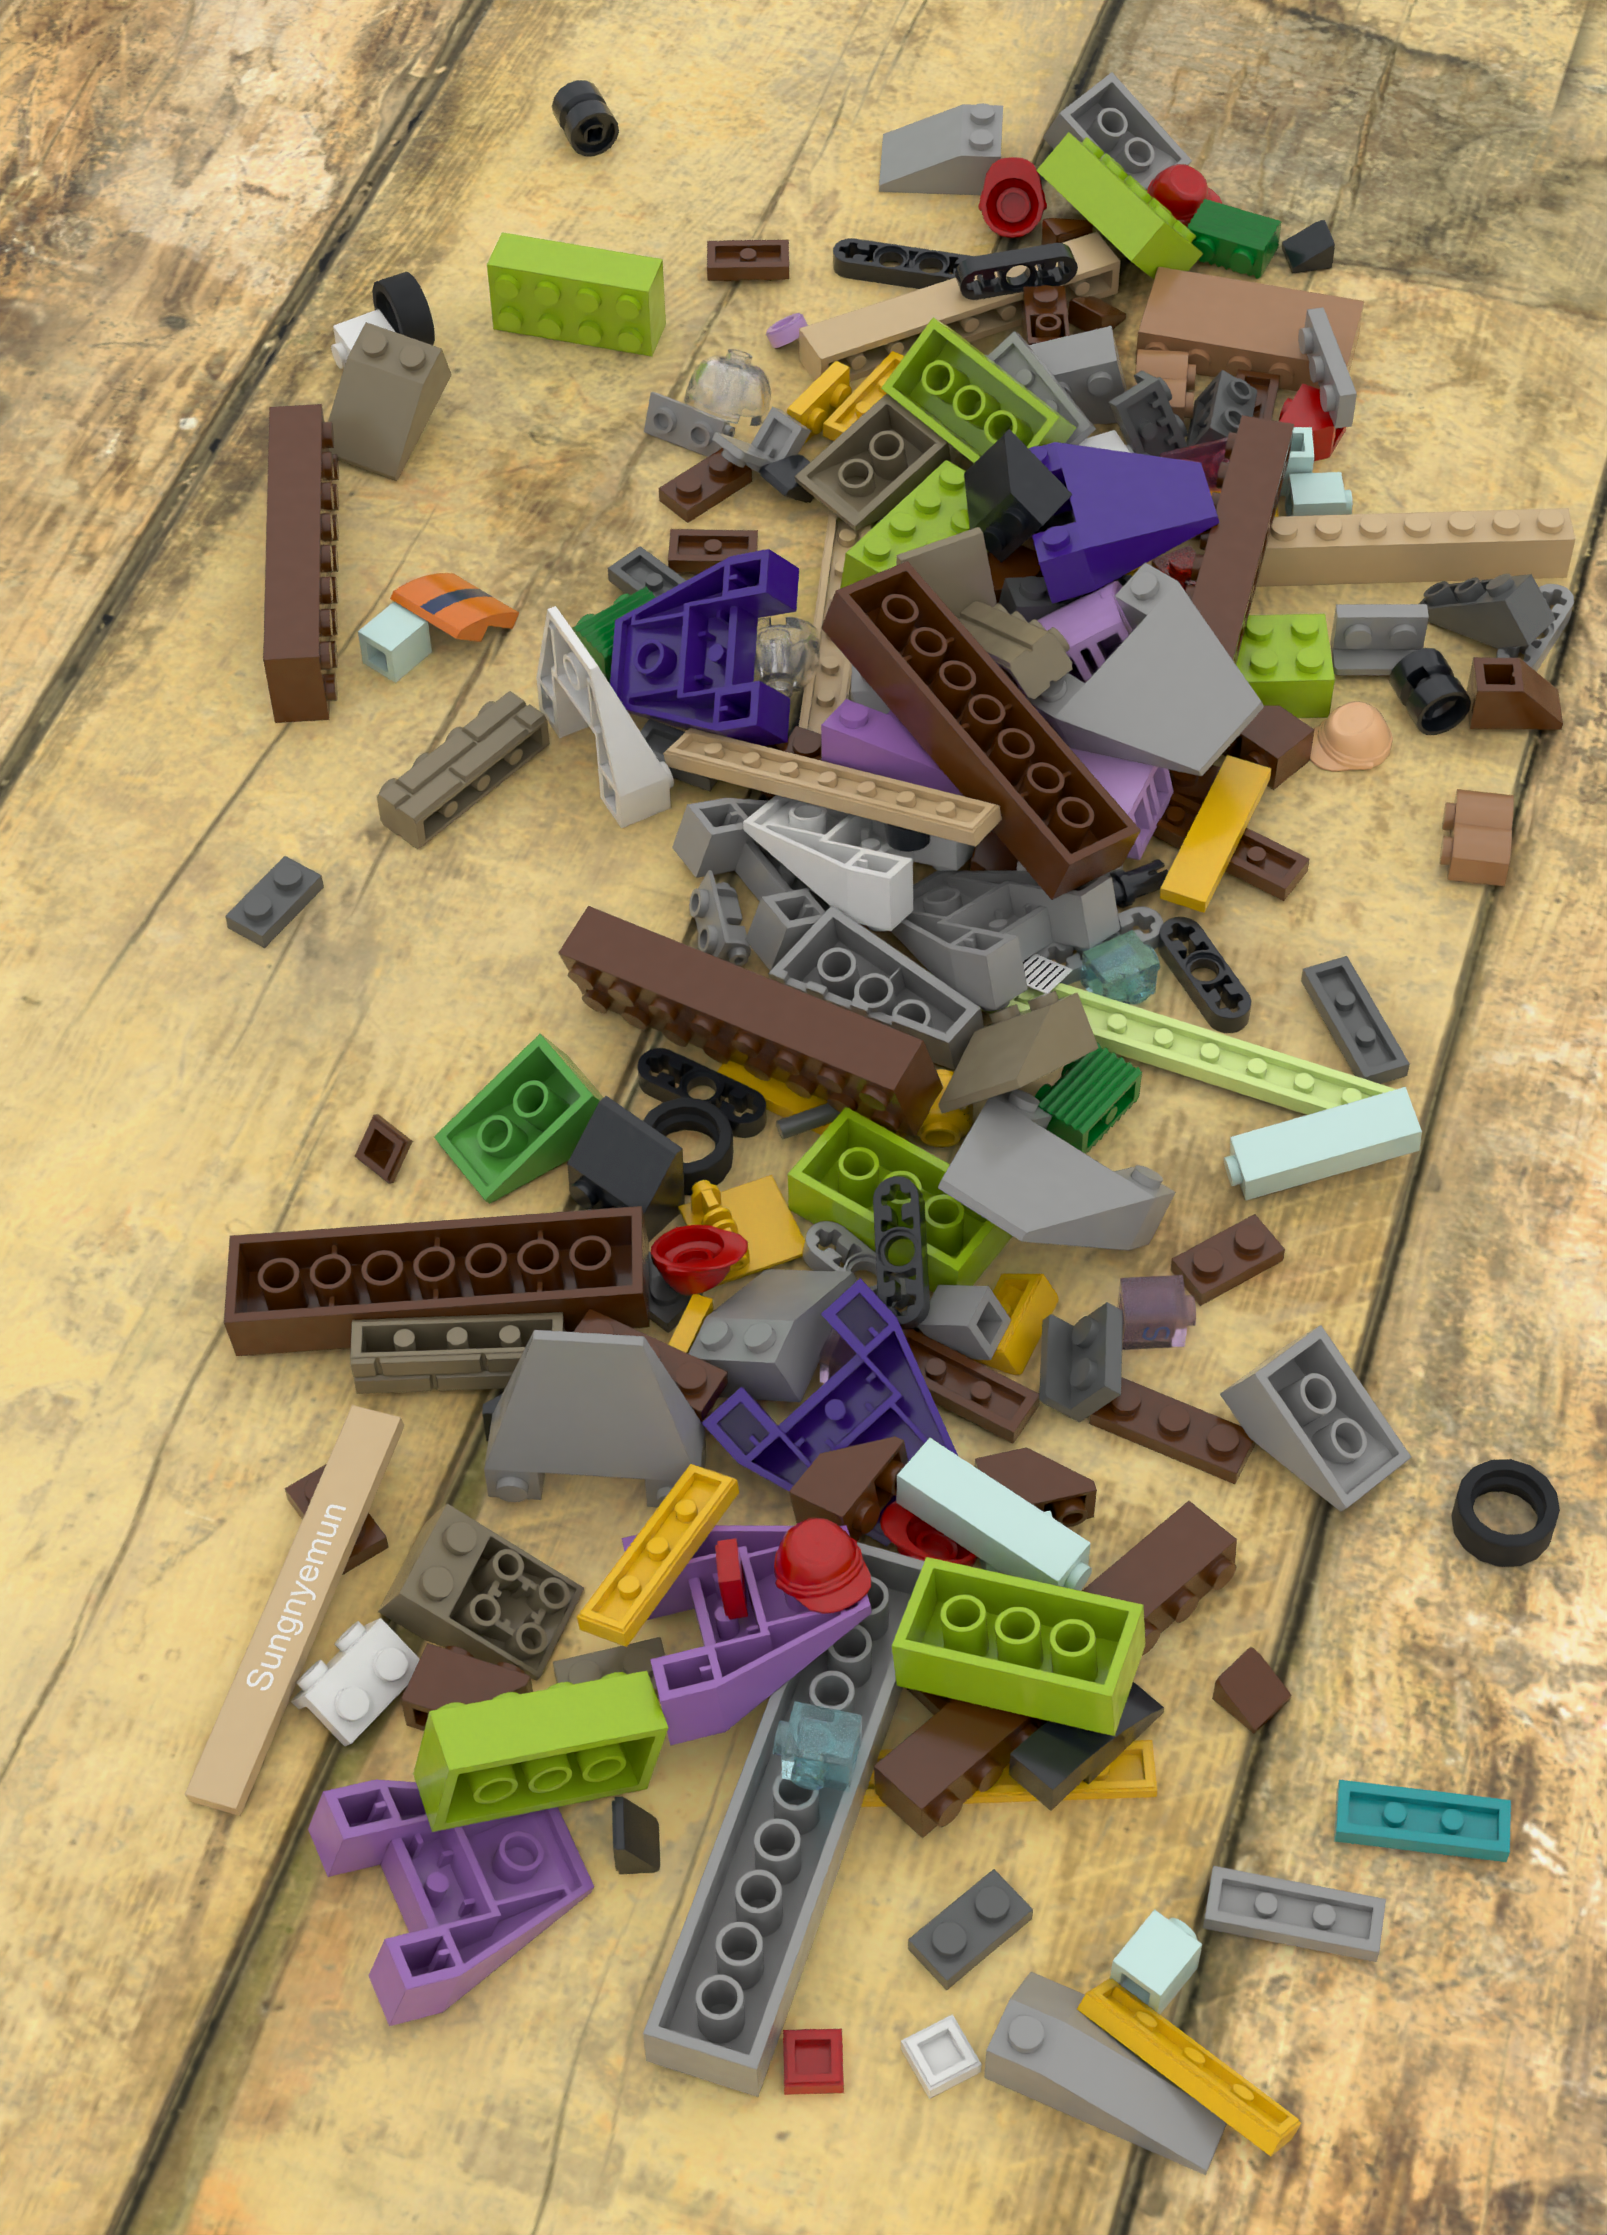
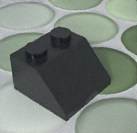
M1010 429L964 473L970 530L977 527L981 529L984 535L986 550L992 553L1001 563L1039 530L1072 495Z
M605 1096L599 1101L567 1163L569 1191L575 1202L587 1210L591 1208L595 1210L642 1206L648 1241L650 1242L680 1214L678 1206L685 1204L683 1148L608 1096Z

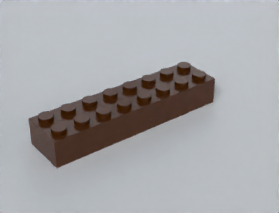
M322 404L269 407L263 662L275 723L329 720L330 701H337L338 699L336 674H330V669L338 668L336 641H330V636L338 635L336 608L331 609V604L338 603L337 578L331 577V572L339 571L337 546L331 545V541H339L337 514L332 515L331 511L339 510L337 484H332V480H339V462L337 454L329 452V448H334L333 423L324 421Z
M908 561L835 591L821 627L822 630L964 797L1000 806L1002 820L992 830L1051 900L1123 865L1141 832L1140 828Z
M591 906L586 908L558 952L569 970L568 977L577 984L583 994V1002L593 1010L603 1014L607 1013L608 1010L620 1014L625 1021L641 1030H646L648 1027L656 1029L676 1045L687 1047L688 1044H692L703 1049L705 1054L719 1063L727 1064L730 1060L744 1066L747 1072L760 1080L769 1081L770 1078L781 1081L792 1092L803 1098L810 1099L812 1095L826 1100L832 1108L840 1113L845 1107H848L895 1134L897 1131H901L915 1137L927 1118L936 1098L944 1088L923 1040Z
M642 1206L232 1235L229 1239L224 1325L236 1356L351 1348L352 1320L563 1312L565 1332H574L588 1310L592 1309L631 1328L650 1327L649 1241Z

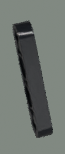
M848 238L839 241L833 247V269L836 274L848 279L922 289L955 278V271L958 265L965 259L974 256ZM885 262H897L901 265L886 267L882 264ZM937 268L941 271L936 273H926L923 272L922 269Z

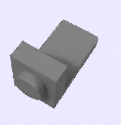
M772 406L751 444L719 432L714 434L712 440L724 448L721 455L725 459L742 468L746 464L759 473L760 468L764 465L797 455L811 430L781 409Z

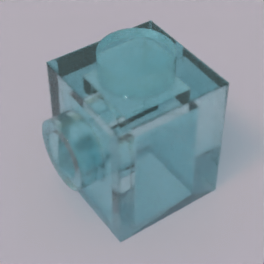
M1131 930L1083 952L1081 984L1088 992L1129 1005L1139 1004L1155 993L1160 962L1155 950L1148 944L1144 945L1136 933Z
M794 1701L789 1722L779 1721L773 1746V1755L781 1756L782 1778L791 1780L795 1785L808 1790H820L826 1787L850 1792L862 1743V1715Z

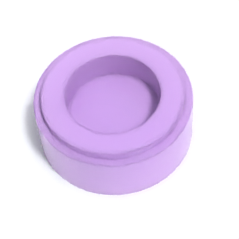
M792 314L767 329L766 336L772 347L778 348L798 339L799 328L808 326L803 314Z

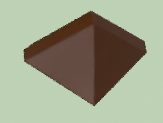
M374 1114L355 1157L387 1183H394L413 1141L379 1114Z

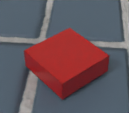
M737 1538L717 1541L718 1545H715L718 1583L725 1616H728L729 1620L748 1617L745 1578Z
M842 2028L783 2030L784 2095L844 2093Z

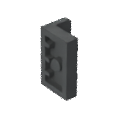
M1142 370L1136 373L1134 377L1137 385L1109 401L1126 444L1137 454H1144L1146 452L1151 456L1181 459L1190 453L1184 438L1188 433L1183 421L1177 414H1174L1169 401L1172 399V394L1168 385L1161 377L1156 378Z
M1221 370L1194 401L1193 418L1190 420L1186 439L1190 453L1184 456L1183 459L1201 462L1208 453L1213 455L1219 450L1222 443L1226 444L1229 432L1237 433L1242 415L1253 417L1257 390L1244 380Z
M1106 1302L1088 1316L1082 1317L1074 1326L1052 1314L1043 1319L1039 1399L1043 1404L1080 1423L1121 1395L1123 1310Z

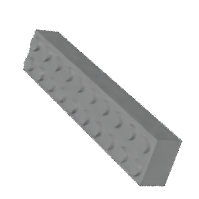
M857 1542V1545L861 1549L863 1560L871 1574V1588L867 1595L872 1613L770 1696L643 2032L647 2062L756 2097L760 2094L863 1803L865 1792L869 1786L874 1765L877 1763L903 1687L896 1684L891 1646L925 1561Z

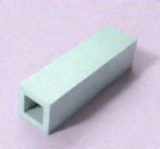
M1403 1087L1230 1137V1156L1224 1157V1165L1231 1186L1240 1184L1246 1201L1417 1152L1420 1150L1422 1130L1407 1089Z
M929 1438L897 1474L896 1503L1001 1573L1079 1591L1087 1583L1092 1572V1568L1088 1566L1091 1545L1089 1541L933 1439Z

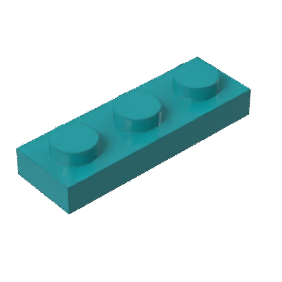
M1339 1780L1334 1842L1507 1862L1510 1854L1511 1800Z

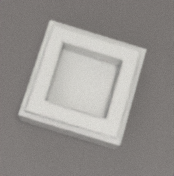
M953 2014L901 2040V2050L929 2099L981 2072L982 2064Z

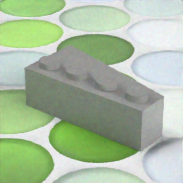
M1112 326L1029 345L1092 424L1117 423L1109 401L1127 391V386Z
M832 905L768 973L772 980L923 1040L932 1062L952 1070L957 1068L974 1031L984 1027L979 1006Z

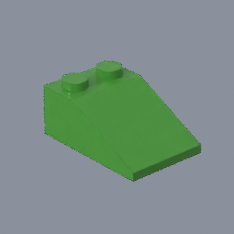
M539 1034L452 1118L434 1138L483 1199L490 1204L569 1161L599 1101L604 1097L567 1054L542 1034Z

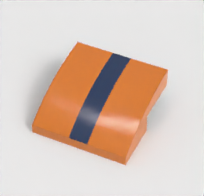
M436 573L414 579L395 589L390 598L432 625L460 640L481 642L488 626L513 629L519 612L454 573Z

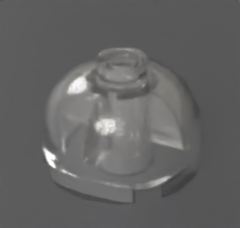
M728 349L726 356H711L702 360L695 368L688 383L684 402L687 404L695 400L694 410L715 419L738 424L740 416L752 417L750 426H759L763 424L767 417L772 391L770 381L764 371L751 363L752 355L740 350Z
M771 617L758 619L756 633L754 681H761L790 698L793 694L804 689L813 680L820 666L821 650L818 629L810 622L795 617H786V625H771Z

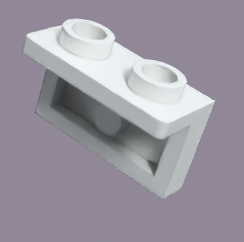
M382 1618L365 1626L359 1621L354 1623L335 1642V1646L340 1651L327 1664L322 1660L317 1661L296 1682L302 1690L291 1702L298 1710L307 1707L344 1746L352 1744L408 1685L420 1660Z

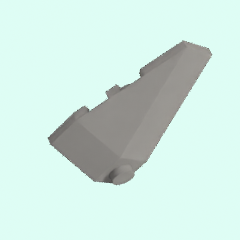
M1030 1972L1010 1998L986 2050L984 2078L1206 2175L1227 2123L1078 2011L1077 2008L1085 1996L1084 1994Z

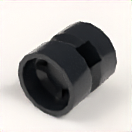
M576 80L566 84L557 92L552 103L553 114L576 153L583 156H596L611 148L618 137V122L608 108L598 88L587 80Z
M1435 648L1416 650L1402 658L1393 668L1389 682L1401 703L1406 706L1408 714L1420 732L1425 735L1441 734L1456 727L1465 719L1471 707L1470 697L1458 678L1454 677L1451 667L1440 651Z

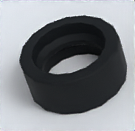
M403 272L374 282L372 289L374 308L381 311L394 331L433 345L435 331L431 311L421 286L415 277L409 272Z
M677 1098L661 1103L649 1111L643 1121L664 1136L682 1130L698 1131L708 1135L715 1142L713 1152L703 1159L683 1163L684 1195H692V1187L699 1181L708 1180L711 1184L718 1185L724 1180L732 1168L734 1153L733 1131L727 1116L718 1107L701 1099Z
M1499 1459L1479 1464L1465 1475L1461 1480L1451 1517L1454 1534L1466 1551L1482 1562L1498 1567H1514L1536 1560L1549 1547L1560 1507L1557 1492L1545 1475L1531 1465L1512 1459ZM1488 1492H1507L1517 1495L1529 1503L1537 1514L1536 1526L1523 1534L1506 1535L1491 1530L1480 1522L1474 1513L1473 1506L1477 1497Z

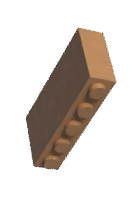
M1158 267L1138 330L1135 364H1137L1138 349L1189 352L1188 364L1196 365V374L1216 377L1221 370H1224L1237 377L1238 369L1280 375L1279 389L1298 392L1302 384L1320 389L1318 382L1313 383L1311 380L1309 358L1307 354L1301 353L1298 342L1299 329L1305 327L1307 309L1324 307L1348 372H1350L1360 333L1364 301Z

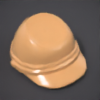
M1354 701L1339 706L1320 725L1313 728L1315 730L1310 760L1321 769L1333 772L1372 769L1382 764L1390 755L1393 742L1391 731L1380 711L1368 703Z

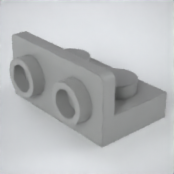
M1336 604L1330 641L1334 674L1390 675L1395 665L1402 658L1416 650L1423 649L1429 619L1427 604Z

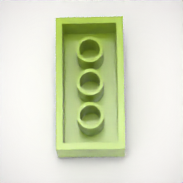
M1068 132L1036 170L1132 263L1151 278L1155 279L1158 267L1189 271L1203 255L1191 243L1196 235L1179 220H1176L1165 206L1152 197L1137 180L1124 171V168L1107 153L1105 154L1088 137L1080 142Z
M502 232L487 263L494 330L653 356L666 325L663 259Z
M934 317L881 388L973 463L1009 429L1029 449L1053 442L1066 443L1077 428L954 330Z
M945 460L849 549L845 555L840 589L896 566L898 554L970 530L964 473L966 471Z
M1325 614L1249 615L1236 666L1257 694L1263 706H1281L1297 718H1328L1335 677Z
M848 1107L842 1110L787 1174L788 1208L790 1211L813 1224L822 1221L838 1223L875 1253L874 1192L878 1185L887 1178L901 1176L909 1179L922 1192L924 1197L929 1290L935 1292L938 1285L973 1286L1013 1237L938 1189L950 1164ZM901 1190L896 1191V1199L888 1201L887 1205L896 1211L898 1227L913 1229V1224L908 1226L902 1221V1205L910 1203L911 1199L907 1198ZM887 1226V1230L894 1228V1226ZM900 1239L894 1242L888 1252L890 1263L894 1266L908 1264L915 1254L913 1242L908 1239ZM916 1275L909 1277V1279L915 1280Z
M926 1557L891 1646L896 1684L900 1687L1115 1736L1145 1648L1144 1606L1138 1603Z
M647 1671L631 1674L614 1672L599 1680L578 1684L561 1682L550 1686L546 1690L524 1694L507 1692L496 1696L492 1700L471 1704L454 1702L446 1704L437 1710L429 1711L413 1775L431 1830L435 1832L645 1790L648 1788L669 1727Z

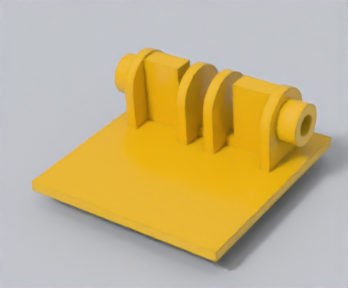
M772 1175L720 1192L718 1186L711 1184L710 1181L702 1180L693 1185L691 1202L678 1206L686 1226L711 1225L740 1234L748 1241L746 1254L737 1263L731 1265L730 1272L717 1286L803 1257L805 1239Z

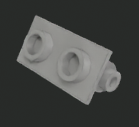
M650 393L644 428L645 433L707 457L721 449V446L712 440L716 432L734 437L735 427L730 426L729 420L661 394Z
M708 870L699 888L693 890L689 903L690 914L692 917H695L699 933L698 948L707 954L737 966H743L748 962L751 948L746 941L745 926H738L743 918L737 892L728 883L721 882L716 884L713 871Z

